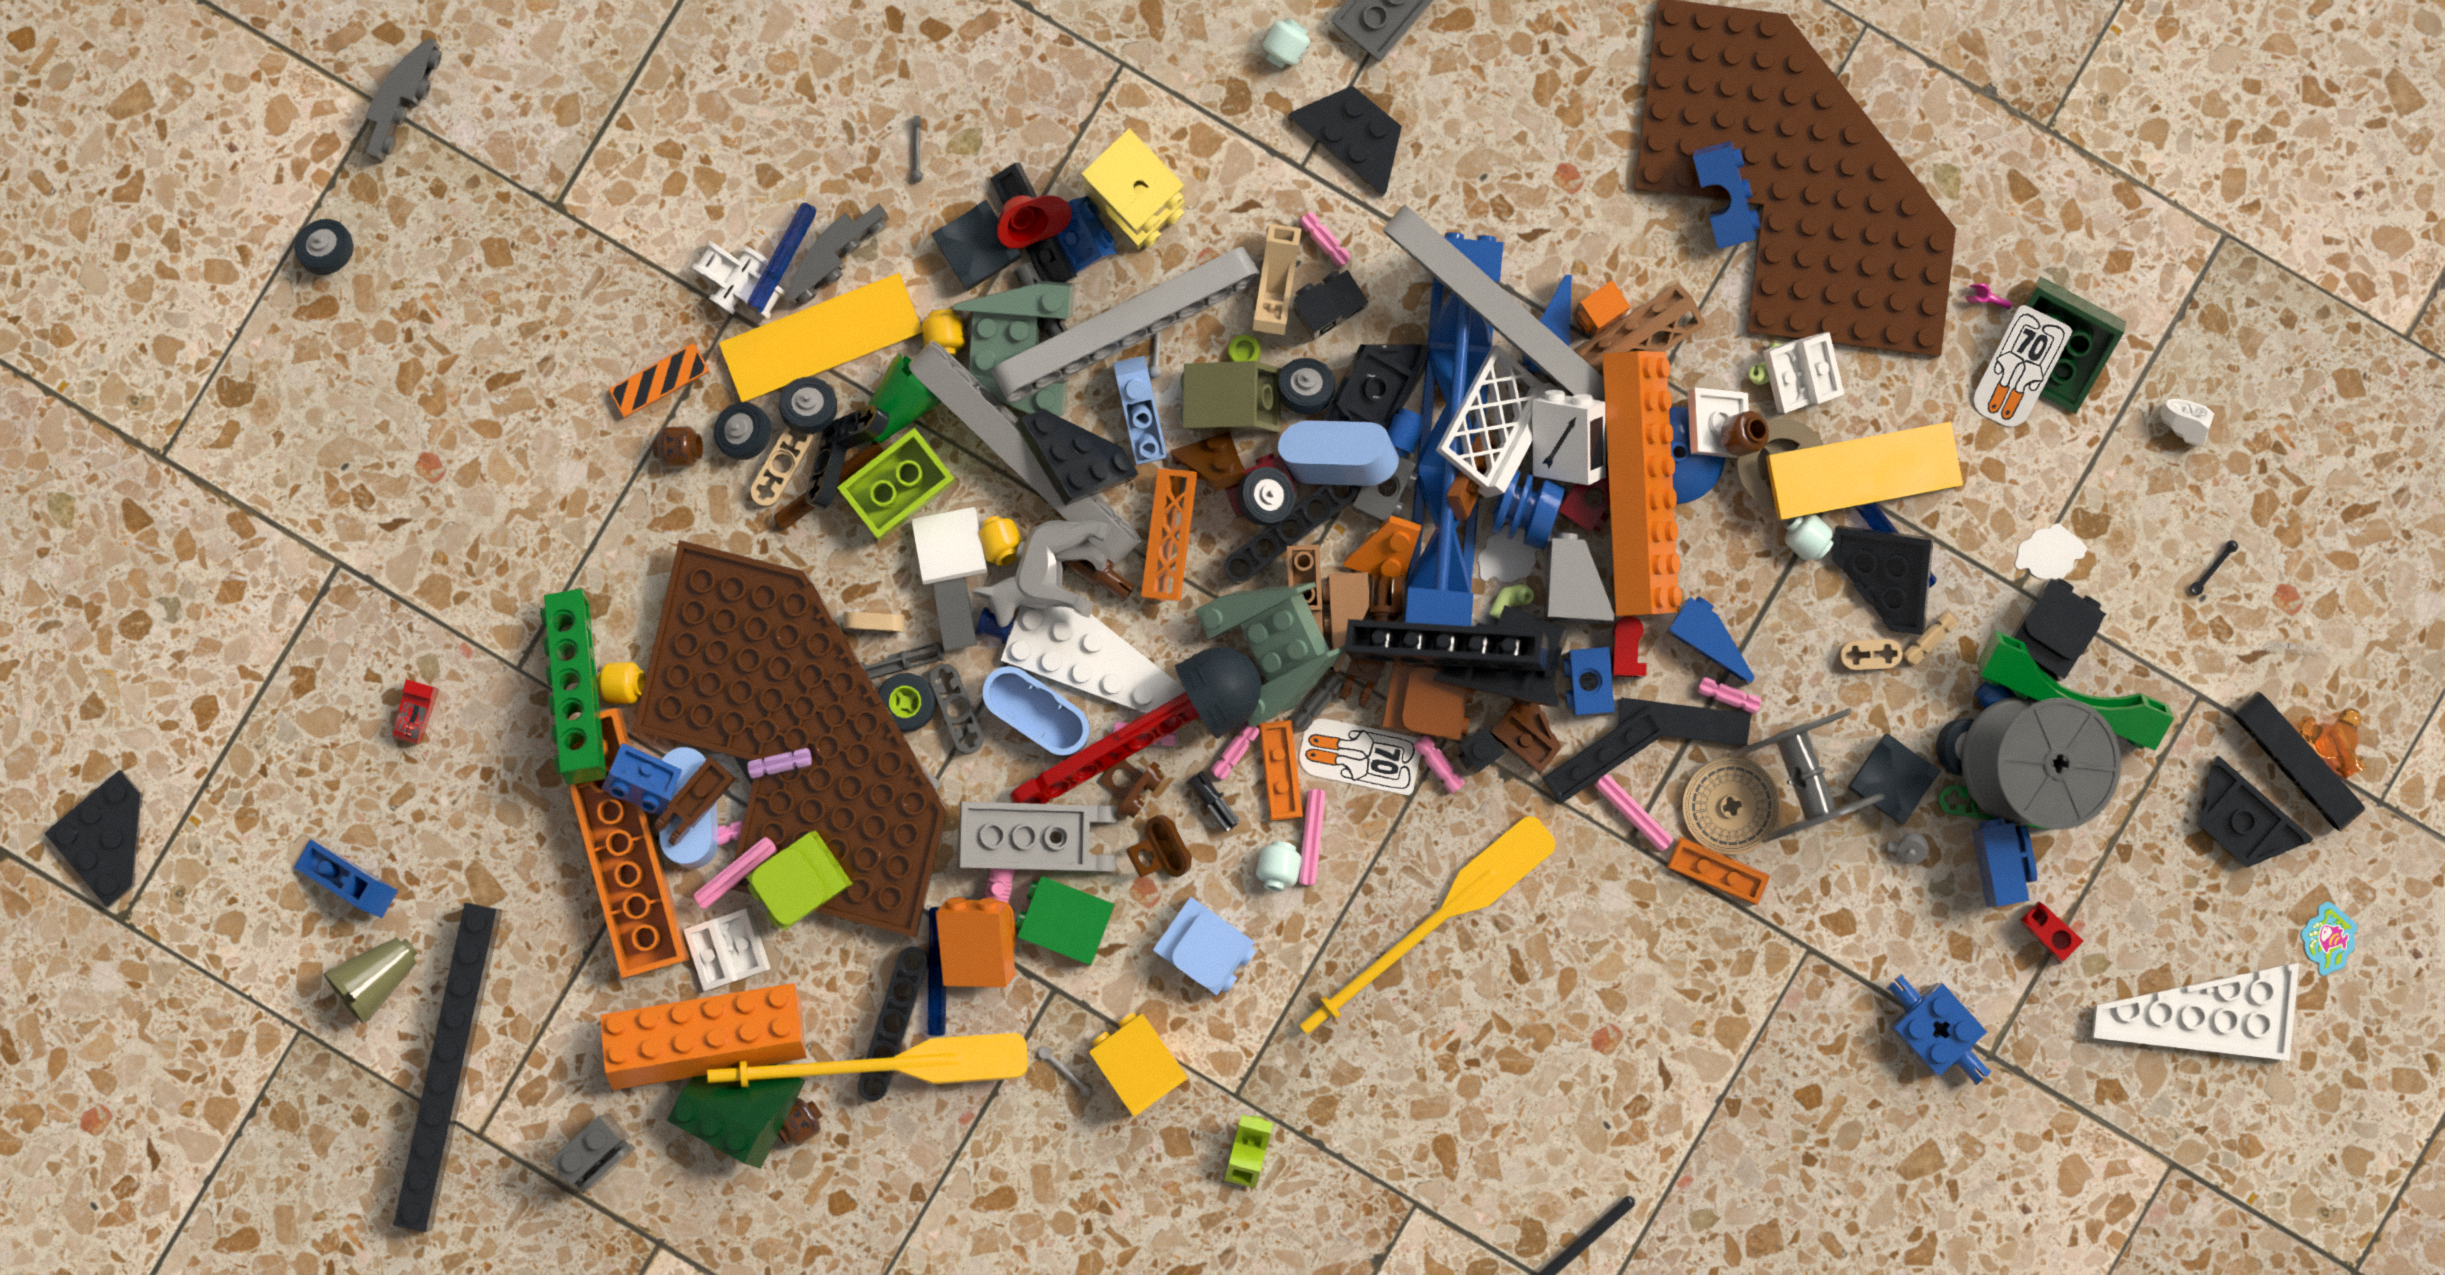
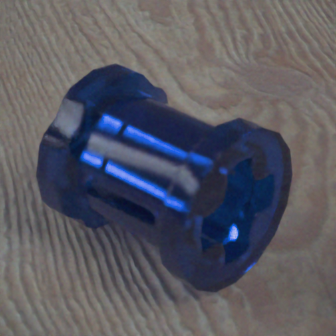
M984 607L977 625L976 635L986 634L1000 639L1002 644L1006 645L1016 617L1013 616L1008 626L1001 627L998 625L995 614L990 612V608Z

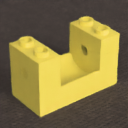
M1130 128L1081 173L1085 195L1090 198L1138 250L1144 245L1147 248L1151 247L1161 237L1159 231L1167 223L1172 226L1185 214L1182 210L1185 207V200L1181 194L1184 191V184Z

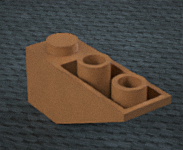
M1368 572L1329 574L1328 582H1322L1323 602H1330V614L1324 615L1325 634H1331L1332 647H1328L1330 651L1345 646L1348 619L1363 620L1370 605ZM1346 652L1333 665V674L1339 673L1347 655Z

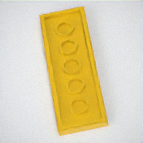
M899 272L719 342L741 402H749L783 389L793 380L819 375L922 334V328Z
M1951 422L1766 456L1778 520L1963 485Z

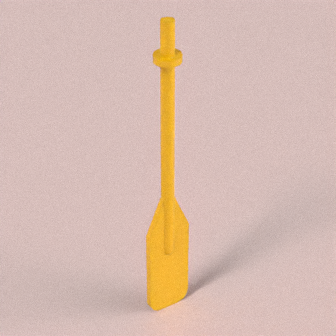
M1532 816L1522 818L1459 870L1441 908L1330 1000L1325 995L1320 999L1324 1005L1299 1025L1306 1035L1331 1015L1338 1019L1341 1016L1338 1011L1339 1008L1449 917L1488 907L1550 856L1555 849V840L1541 821Z
M1018 1033L931 1038L891 1058L748 1067L747 1061H740V1068L707 1070L708 1083L741 1081V1087H748V1080L879 1071H897L931 1084L1018 1079L1024 1076L1028 1070L1027 1043L1025 1038Z

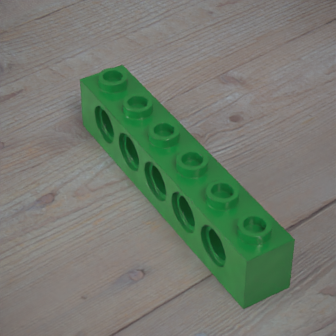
M582 588L544 595L545 607L540 608V616L543 627H547L548 635L543 637V647L546 656L550 657V666H546V678L549 686L552 685L553 695L548 696V703L551 714L555 715L556 725L551 726L554 745L558 744L559 754L554 755L555 770L557 775L561 774L567 785L606 779L590 603ZM572 625L569 630L560 632L564 626ZM575 654L571 660L563 661L567 655ZM578 683L574 689L566 690L570 684ZM581 713L578 718L568 720L572 714ZM584 742L579 749L571 750L576 743Z

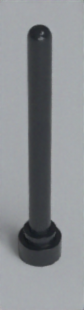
M1632 1196L1624 1197L1537 1275H1557L1635 1206V1199Z

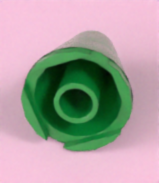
M898 353L893 358L867 406L875 405L889 414V421L884 432L879 437L870 440L869 442L871 443L875 441L883 443L942 402L911 372L908 365L912 359L906 355L902 359L901 353Z

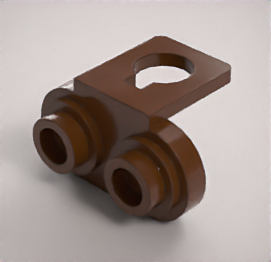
M1122 760L1106 771L1100 782L1124 800L1115 812L1116 815L1121 818L1129 815L1134 819L1145 804L1140 800L1142 791L1149 789L1151 792H1154L1164 779V776L1160 774L1159 764L1153 761L1143 774L1130 763ZM1126 769L1130 772L1131 781L1135 783L1132 790L1127 786L1124 788L1117 787L1113 783L1112 776L1116 770Z
M1156 815L1150 818L1145 826L1147 839L1126 849L1140 878L1161 868L1172 877H1180L1191 868L1192 856L1190 851L1182 841L1175 823L1164 815ZM1139 851H1143L1145 854L1150 853L1152 859L1149 860V867L1144 866L1140 862L1138 857Z

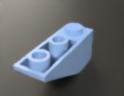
M1145 356L1114 362L1113 366L1136 465L1168 458Z

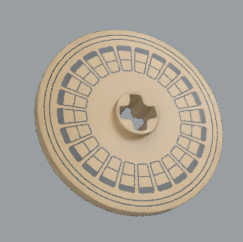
M1723 757L1706 763L1694 773L1685 788L1682 809L1686 825L1699 843L1721 854L1734 855L1749 852L1763 844L1762 837L1773 832L1777 826L1781 802L1774 780L1761 766L1740 757ZM1732 797L1734 801H1740L1741 803L1740 806L1736 807L1737 813L1731 814L1729 810L1723 811L1722 806L1727 804L1726 798Z

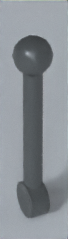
M914 116V171L911 173L910 178L915 183L923 179V174L920 171L921 116Z

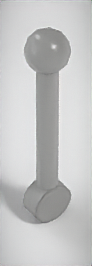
M1161 331L1155 333L1153 366L1149 369V374L1153 378H1158L1162 374V369L1159 367Z
M1043 1046L1039 1049V1056L1042 1059H1048L1079 1087L1081 1095H1091L1093 1090L1091 1085L1084 1084L1052 1055V1051L1048 1046Z

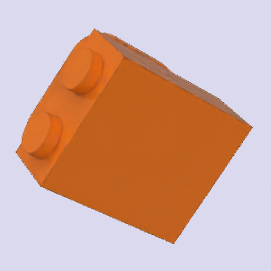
M954 897L945 901L936 912L943 986L1007 987L1015 976L1013 950L1016 946L1014 912L1009 902L999 901L995 898L966 900L963 897Z

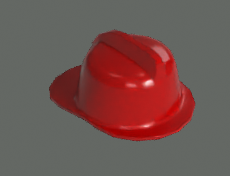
M1025 195L1013 197L1005 203L998 214L1000 221L997 226V236L1003 245L1008 248L1017 249L1050 238L1062 232L1068 226L1072 217L1071 207L1066 200L1059 196L1046 195L1034 199Z

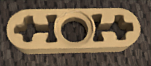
M786 426L752 484L751 496L757 504L763 507H771L778 503L814 441V434H804L807 440L805 442H797L794 450L800 451V453L795 457L791 451L781 448L784 443L790 447L794 441V438L790 435L793 430ZM779 455H787L792 461L790 470L785 473H779L773 467V462ZM767 471H770L776 478L784 480L781 485L775 481L771 487V490L775 493L772 498L766 497L763 501L760 500L761 493L758 491V488L760 486L766 487L769 484L771 478L765 475Z

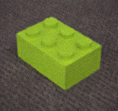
M914 427L837 488L881 542L957 482Z

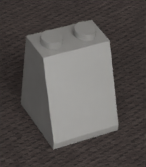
M1558 533V536L1552 538L1548 543L1544 620L1550 622L1609 625L1614 621V613L1586 541L1578 540V534Z

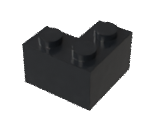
M1348 269L1343 273H1340L1339 270L1330 273L1322 279L1324 285L1321 282L1316 286L1309 283L1295 293L1297 296L1293 300V310L1313 341L1368 306V300Z

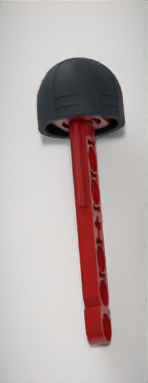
M1209 648L1192 655V657L1175 665L1178 677L1186 692L1048 769L1036 779L1033 778L1020 785L1010 793L1011 802L1047 804L1050 802V799L1061 796L1198 717L1202 719L1216 739L1220 738L1222 735L1243 724L1255 711L1260 699L1262 686L1257 668L1247 656L1231 648Z

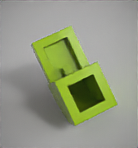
M1241 1115L1224 1178L1225 1181L1256 1188L1273 1122L1265 1121L1259 1116Z

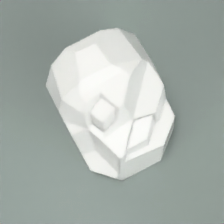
M2168 399L2163 403L2160 411L2163 423L2170 426L2177 436L2184 438L2185 443L2200 447L2204 446L2215 414L2210 409L2188 400Z

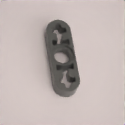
M939 664L931 671L930 683L953 741L961 752L966 754L975 753L981 749L984 743V736L961 677L952 665ZM941 670H945L947 674H954V678L950 680V685L953 691L959 687L961 694H952L945 700H942L941 694L947 693L946 688L942 683H936V679L940 677L939 672ZM959 699L966 704V712L962 717L953 718L949 715L947 708L952 700ZM970 717L973 724H966L971 734L977 733L978 738L974 740L975 746L969 748L967 744L961 745L960 739L964 737L962 728L959 727L957 730H954L953 724L963 723Z

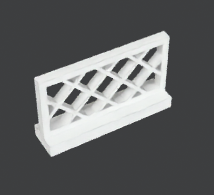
M1497 345L1491 347L1436 451L1479 485L1477 491L1485 498L1505 493L1533 440L1532 400L1544 396L1546 391L1559 389L1551 382L1543 384ZM1496 359L1504 365L1506 377L1496 379L1493 368ZM1517 379H1522L1530 386L1526 397L1519 398L1516 385ZM1507 381L1511 400L1501 401L1497 383ZM1482 385H1489L1492 403L1482 404L1479 393ZM1512 404L1515 418L1512 423L1505 424L1502 405ZM1493 407L1497 425L1487 427L1483 409ZM1475 410L1478 429L1468 430L1465 416L1468 411ZM1498 429L1501 444L1498 449L1492 450L1488 431ZM1480 433L1483 447L1482 452L1473 453L1469 434ZM1461 436L1465 455H1457L1449 448L1454 437ZM1484 455L1487 466L1484 476L1476 470L1474 457Z

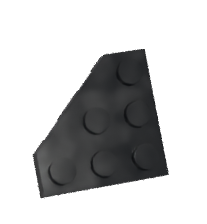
M1044 409L1021 417L1015 423L1065 506L1132 481L1138 475L1137 470L1121 446Z
M1836 526L1832 560L1840 570H1844L1854 583L1853 586L1865 601L1874 607L1882 617V622L1886 627L1894 632L1923 635L1925 633L1934 538Z
M118 770L44 833L107 908L113 906L133 889L136 880L135 863L139 847L140 809L143 804V794L123 770Z

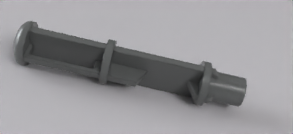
M935 642L891 654L888 660L868 666L864 662L860 663L869 678L872 679L939 660L942 661L944 659V649L941 643ZM932 646L935 647V648L927 649V650H924V651H920V652H916V653H913V654H909V655H908L909 652L921 650V649L928 648V647H932ZM937 657L936 659H932V660H929V661L917 663V664H914V665H911V664H910V663L922 661V660H925V659Z

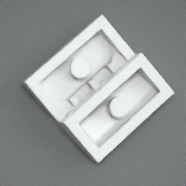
M1830 332L1805 337L1763 351L1778 413H1787L1809 404H1820L1844 395Z
M975 507L912 519L923 585L987 572L983 547L978 536L980 529Z
M750 907L684 929L704 992L771 969Z

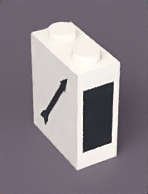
M1549 390L1545 392L1544 396L1532 400L1533 476L1590 485L1605 478V401L1593 400L1592 396L1588 394L1567 396L1562 390Z

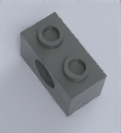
M1398 456V467L1394 474L1387 479L1395 484L1396 492L1392 496L1386 497L1379 493L1378 484L1362 486L1352 509L1380 523H1383L1390 516L1398 517L1404 506V503L1400 502L1399 499L1404 489L1409 492L1411 491L1418 477V474L1413 472L1416 464Z

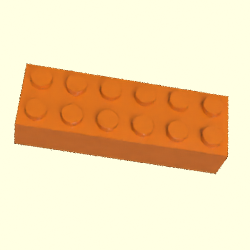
M795 983L600 1015L604 1069L612 1090L707 1075V1070L740 1068V1061H747L748 1067H757L807 1059L801 1000Z

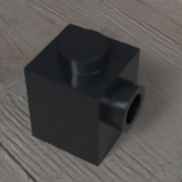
M1485 727L1458 747L1461 753L1457 756L1468 771L1474 769L1478 773L1505 754V752L1487 727Z

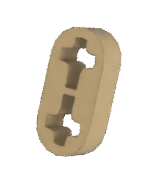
M865 612L843 613V629L904 632V615Z
M1857 640L1848 642L1841 648L1839 659L1843 667L1848 670H1882L1898 665L1902 659L1903 652L1901 646L1894 640ZM1884 645H1888L1889 650L1895 651L1896 655L1890 658V663H1885V658L1883 657L1874 658L1873 652H1880L1884 650ZM1852 647H1856L1859 653L1868 652V658H1861L1857 661V665H1853L1852 659L1846 658V653L1851 652Z

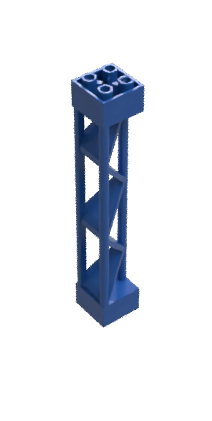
M1445 233L1444 238L1499 285L1503 242H1496L1497 237L1489 235H1478L1477 240L1464 239V234ZM1433 276L1427 346L1431 348L1426 356L1421 415L1424 416L1422 424L1425 426L1419 439L1416 470L1418 477L1415 481L1412 522L1420 524L1422 527L1408 567L1403 622L1471 626L1474 593H1471L1479 497L1466 520L1462 555L1456 533L1460 520H1456L1447 499V494L1457 477L1459 469L1438 453L1436 449L1492 347L1493 328L1452 292H1450L1442 308L1444 285ZM1435 379H1437L1446 405L1431 432ZM1482 385L1479 390L1482 404H1487L1489 385ZM1484 408V409H1483L1484 416H1485V421H1486V411H1487V408ZM1467 412L1465 416L1468 430H1473ZM1476 415L1474 419V429H1478ZM1477 433L1469 434L1471 445ZM1461 436L1454 437L1449 448L1457 455H1465ZM1426 502L1436 529L1420 557Z

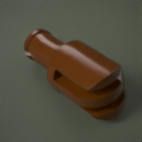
M1107 559L1104 571L1096 570L1093 563L1088 560L1063 562L1066 567L1092 587L1103 586L1122 603L1135 588L1133 584H1130L1112 570L1114 567L1112 565L1113 562Z
M1371 576L1369 614L1375 618V621L1395 622V619L1401 616L1403 576H1394L1393 579L1391 576H1382L1381 579L1379 576Z

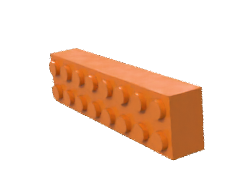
M1632 351L1603 354L1616 616L1679 612L1682 593L1678 587L1677 574L1680 569V559L1676 554L1678 525L1675 522L1674 516L1677 495L1673 489L1672 475L1675 472V461L1671 456L1673 427L1670 424L1669 418L1672 398L1668 391L1667 379L1670 374V363L1666 358V352Z
M618 708L600 712L606 777L621 744L624 743L631 746L621 709ZM584 742L576 743L571 750L579 749ZM605 779L569 785L621 978H629L689 961L649 812L624 799H617L610 793L602 790Z

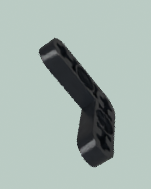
M869 405L833 420L832 424L824 429L805 495V500L808 504L819 510H824L831 504L836 494L847 450L879 437L884 432L889 421V414L875 405Z

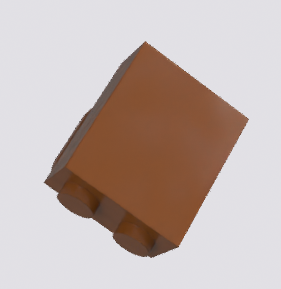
M1394 662L1381 728L1424 736L1428 735L1458 742L1461 735H1467L1470 716L1464 715L1466 703L1472 704L1475 690L1435 682L1434 676L1438 670L1441 671L1440 669Z

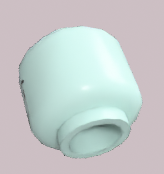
M1286 18L1285 21H1276L1263 41V48L1269 53L1266 59L1280 68H1283L1285 64L1297 65L1310 45V38L1307 36L1309 30L1290 18Z
M1815 513L1790 518L1785 525L1787 529L1784 538L1785 543L1803 560H1819L1833 545L1831 540L1833 532L1831 528Z
M1272 841L1271 845L1263 847L1260 852L1256 875L1258 879L1265 883L1264 887L1266 889L1282 892L1284 887H1291L1296 884L1302 858L1296 852L1294 845L1281 841Z

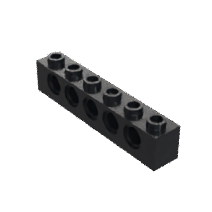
M1348 619L1345 652L1352 660L1546 672L1549 639L1543 630Z

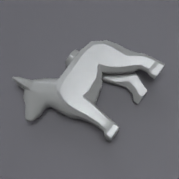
M1049 520L1033 528L1027 540L1021 541L1019 544L1017 559L1020 562L1016 575L1006 578L993 586L973 589L972 592L978 594L981 598L988 599L989 606L995 614L998 625L1001 627L1009 625L1015 610L1019 606L1037 609L1067 607L1074 609L1077 614L1089 618L1094 603L1085 597L1062 589L1063 568L1061 562L1088 560L1093 563L1096 570L1104 571L1108 556L1086 539L1095 537L1097 540L1105 541L1111 525L1092 520L1082 522Z

